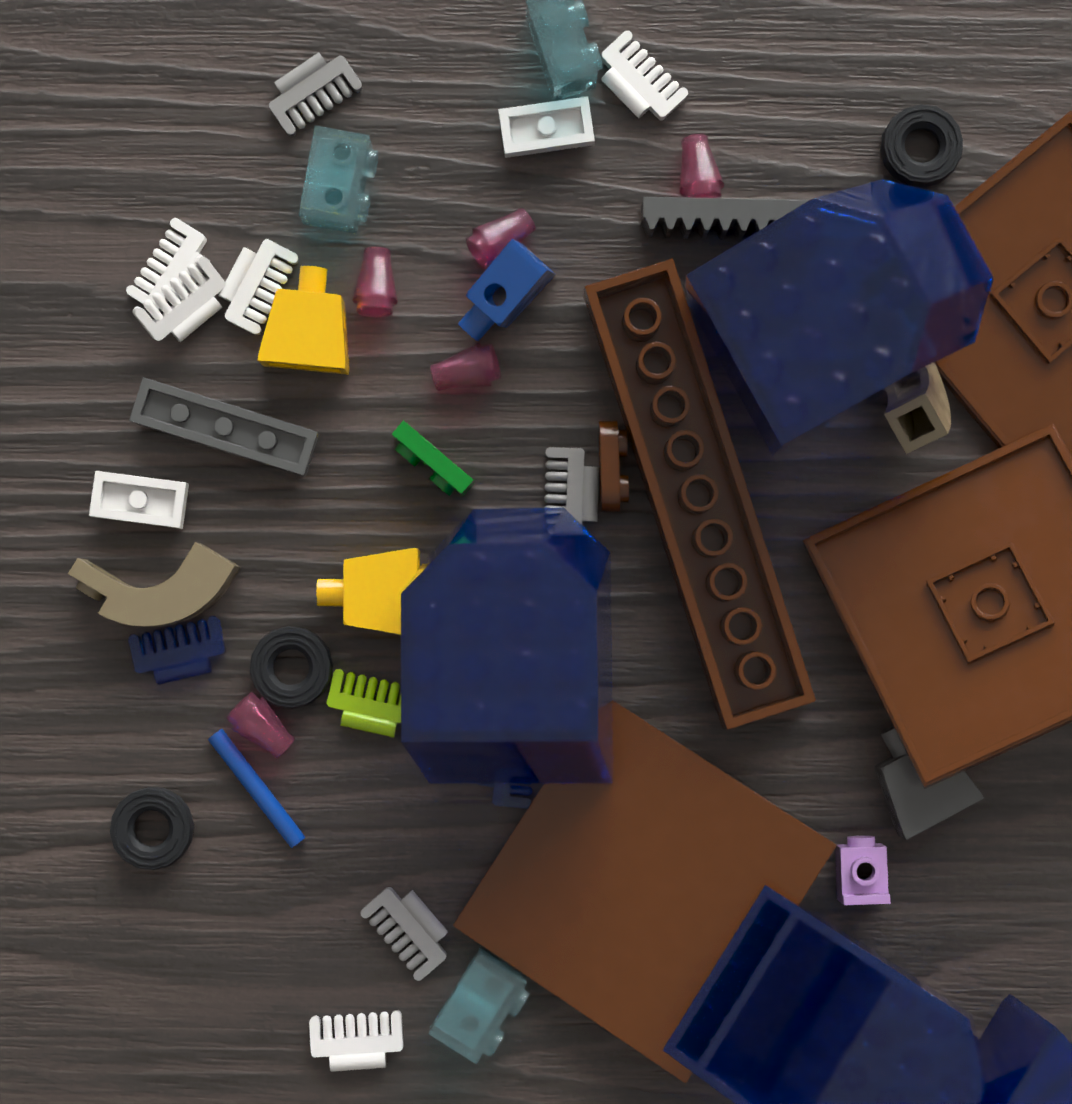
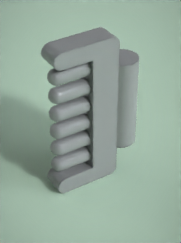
M318 52L274 82L281 95L269 103V108L288 136H295L296 128L286 115L287 113L299 129H303L306 125L296 107H298L307 122L312 123L315 120V116L305 101L309 103L317 116L324 114L323 108L314 96L315 94L327 110L333 108V103L323 90L324 88L335 103H342L343 98L333 82L336 83L345 97H351L352 91L342 76L345 77L354 92L362 90L361 81L343 56H338L329 63H326Z
M549 447L545 452L548 458L568 459V461L548 460L545 464L546 468L567 470V472H547L545 478L549 481H567V483H547L544 488L547 492H566L567 495H545L544 501L546 503L566 504V506L547 505L544 507V513L548 515H566V517H545L543 520L544 525L565 526V528H545L542 534L547 539L578 540L582 537V522H598L600 467L584 466L585 452L581 448Z
M387 887L363 907L361 916L368 918L383 906L379 912L370 918L369 923L371 926H376L389 914L391 915L377 928V933L383 935L398 923V926L384 937V941L390 944L402 933H406L392 945V951L397 953L409 942L413 941L410 946L399 954V959L406 961L419 949L421 950L406 964L407 969L413 970L426 958L428 959L413 974L414 979L420 981L446 959L447 952L438 941L448 931L413 890L401 899L393 888Z

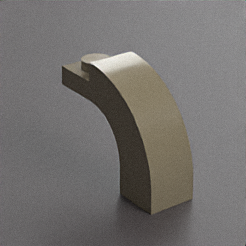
M890 289L852 309L849 315L872 354L886 387L888 405L884 416L905 453L908 454L947 435L951 427V413L941 376L917 324H911L893 290Z
M195 542L177 572L165 582L153 587L136 588L89 560L77 558L68 574L79 580L76 588L97 601H100L103 595L107 597L98 614L118 623L131 626L162 627L190 620L209 609L227 591L241 567L207 546Z

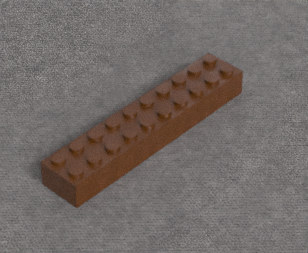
M673 258L585 286L583 297L722 728L728 730L815 702L816 698Z

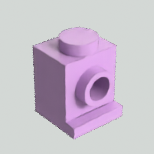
M848 836L847 844H840L835 848L837 900L843 905L891 904L888 891L887 847L881 843H875V836ZM864 862L870 863L872 866L871 875L866 879H860L857 875L858 866Z

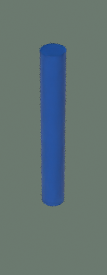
M220 729L208 739L210 744L290 848H293L302 841L305 835L225 731Z

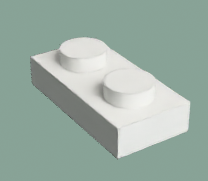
M588 96L498 109L505 158L592 146L595 143Z
M95 471L89 516L183 529L189 484L186 482Z

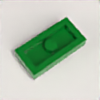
M404 420L392 433L394 439L399 442L394 450L414 467L420 461L434 472L429 480L449 497L454 491L464 497L475 484L469 475Z

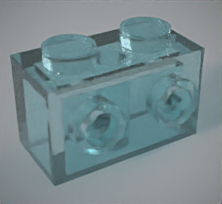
M526 0V19L552 100L557 101L595 89L597 70L603 69L596 43L588 44L583 28L589 26L582 0Z
M315 126L299 210V217L304 225L357 234L359 221H367L370 195L364 194L367 177H375L378 163V151L372 150L369 135Z
M480 947L431 1024L429 1035L477 1064L483 1053L491 1057L504 1036V1032L499 1027L509 1013L516 1017L528 998L529 992L524 990L526 976Z

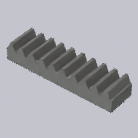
M643 197L641 204V227L644 228L647 238H652L656 227H661L665 238H670L674 227H679L683 239H688L692 228L698 229L701 239H706L710 228H715L719 239H724L728 229L733 228L736 238L742 240L747 229H751L755 240H760L765 229H769L773 240H778L783 230L787 229L791 240L795 241L801 231L805 230L808 240L814 241L827 221V200Z
M144 377L129 419L130 422L304 477L307 475L320 435L317 431Z

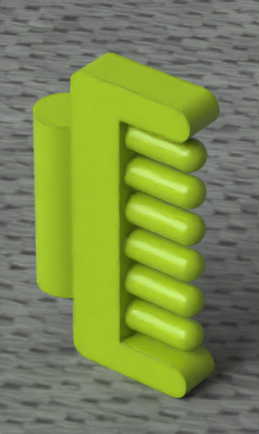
M341 669L334 671L327 705L331 708L344 710L340 726L394 738L398 723L410 726L416 724L423 697L422 688L415 687L413 689L410 705L407 708L411 692L409 685L406 684L402 687L397 706L396 702L400 689L398 682L391 684L388 700L385 703L389 686L387 680L383 679L380 681L375 701L377 678L371 677L369 679L365 698H362L367 680L365 675L361 674L358 676L354 695H351L355 674L353 672L347 673L343 692L341 693L345 673Z

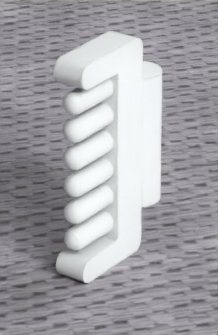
M624 31L602 52L601 61L609 70L603 75L601 80L638 118H641L650 110L659 120H664L687 98L688 90L682 87L673 94L679 88V83L673 81L659 93L671 80V75L669 73L663 74L652 85L651 83L663 72V67L657 65L644 77L643 75L655 65L656 61L653 57H649L636 69L635 67L647 57L648 52L645 49H641L628 61L627 59L640 48V44L638 41L631 43L632 33Z
M177 218L171 219L170 225L186 238L170 229L165 232V236L178 244L180 248L166 239L159 241V246L174 255V257L158 248L153 250V255L168 266L166 267L153 258L147 260V265L162 275L159 276L146 267L140 271L142 276L156 285H152L141 277H136L134 280L137 286L150 294H146L133 285L128 286L126 289L127 294L142 304L145 300H151L160 312L162 310L155 303L152 295L158 292L168 302V299L161 292L162 286L167 285L180 300V296L170 285L172 278H177L189 293V289L179 278V273L186 271L195 284L197 283L187 267L189 264H195L200 270L195 263V258L201 255L200 251L207 242L203 234Z
M265 239L262 242L257 254L243 247L225 281L224 289L218 295L231 302L225 313L226 320L254 335L261 334L262 329L260 325L244 316L260 324L266 323L267 318L263 314L249 308V306L269 314L271 306L254 297L257 296L272 304L275 296L259 287L262 286L276 293L277 289H282L280 285L268 280L265 276L281 284H285L288 280L285 275L270 268V266L286 274H291L293 271L292 266L275 257L292 265H296L299 261L296 253L269 239Z
M199 255L195 258V263L200 270L195 264H189L187 267L198 285L195 284L186 271L179 273V278L189 289V293L177 278L170 280V285L180 296V300L169 286H162L161 292L172 304L171 307L160 293L156 292L152 295L153 300L163 311V314H161L151 300L144 301L143 305L154 318V321L143 308L137 306L133 309L134 316L153 339L160 341L171 332L181 342L222 308L214 296L224 289L226 282L206 257Z
M394 1010L391 1014L392 1034H390L389 1014L385 1011L380 1014L381 1034L379 1035L378 1018L374 1012L368 1015L369 1035H367L366 1016L363 1013L357 1015L358 1036L355 1035V1018L352 1014H348L345 1017L346 1037H344L343 1017L341 1015L334 1017L335 1038L332 1036V1019L330 1016H324L322 1019L323 1038L320 1017L313 1016L309 1021L311 1055L313 1057H329L331 1072L386 1068V1052H399L404 1047L402 1013L399 1010Z

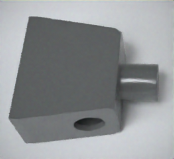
M894 726L881 733L892 756L874 767L898 836L908 840L984 799L980 790L965 771L924 789Z

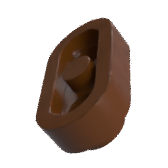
M617 420L599 421L601 512H620V502H629L628 475H620L619 457H627V430H618Z

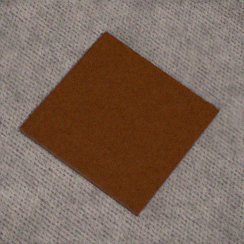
M1069 111L861 284L872 298L890 289L893 290L911 324H917L932 354L942 381L998 448L1004 447L1054 423L1072 456V111Z
M1054 423L803 540V544L924 789L1072 722V456Z
M601 694L453 926L686 1084L837 845L606 695Z

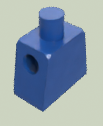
M512 238L465 295L474 305L459 321V326L476 341H479L494 323L500 327L507 328L556 274L522 243ZM503 287L506 291V300L502 305L496 306L493 301L494 292L498 288Z

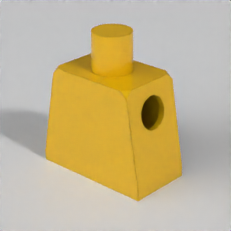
M300 266L298 290L277 289L258 353V361L264 367L349 375L345 302L341 295L325 293L327 269L317 266Z
M409 548L344 560L343 579L317 580V606H343L344 625L406 636H420V550L418 548Z

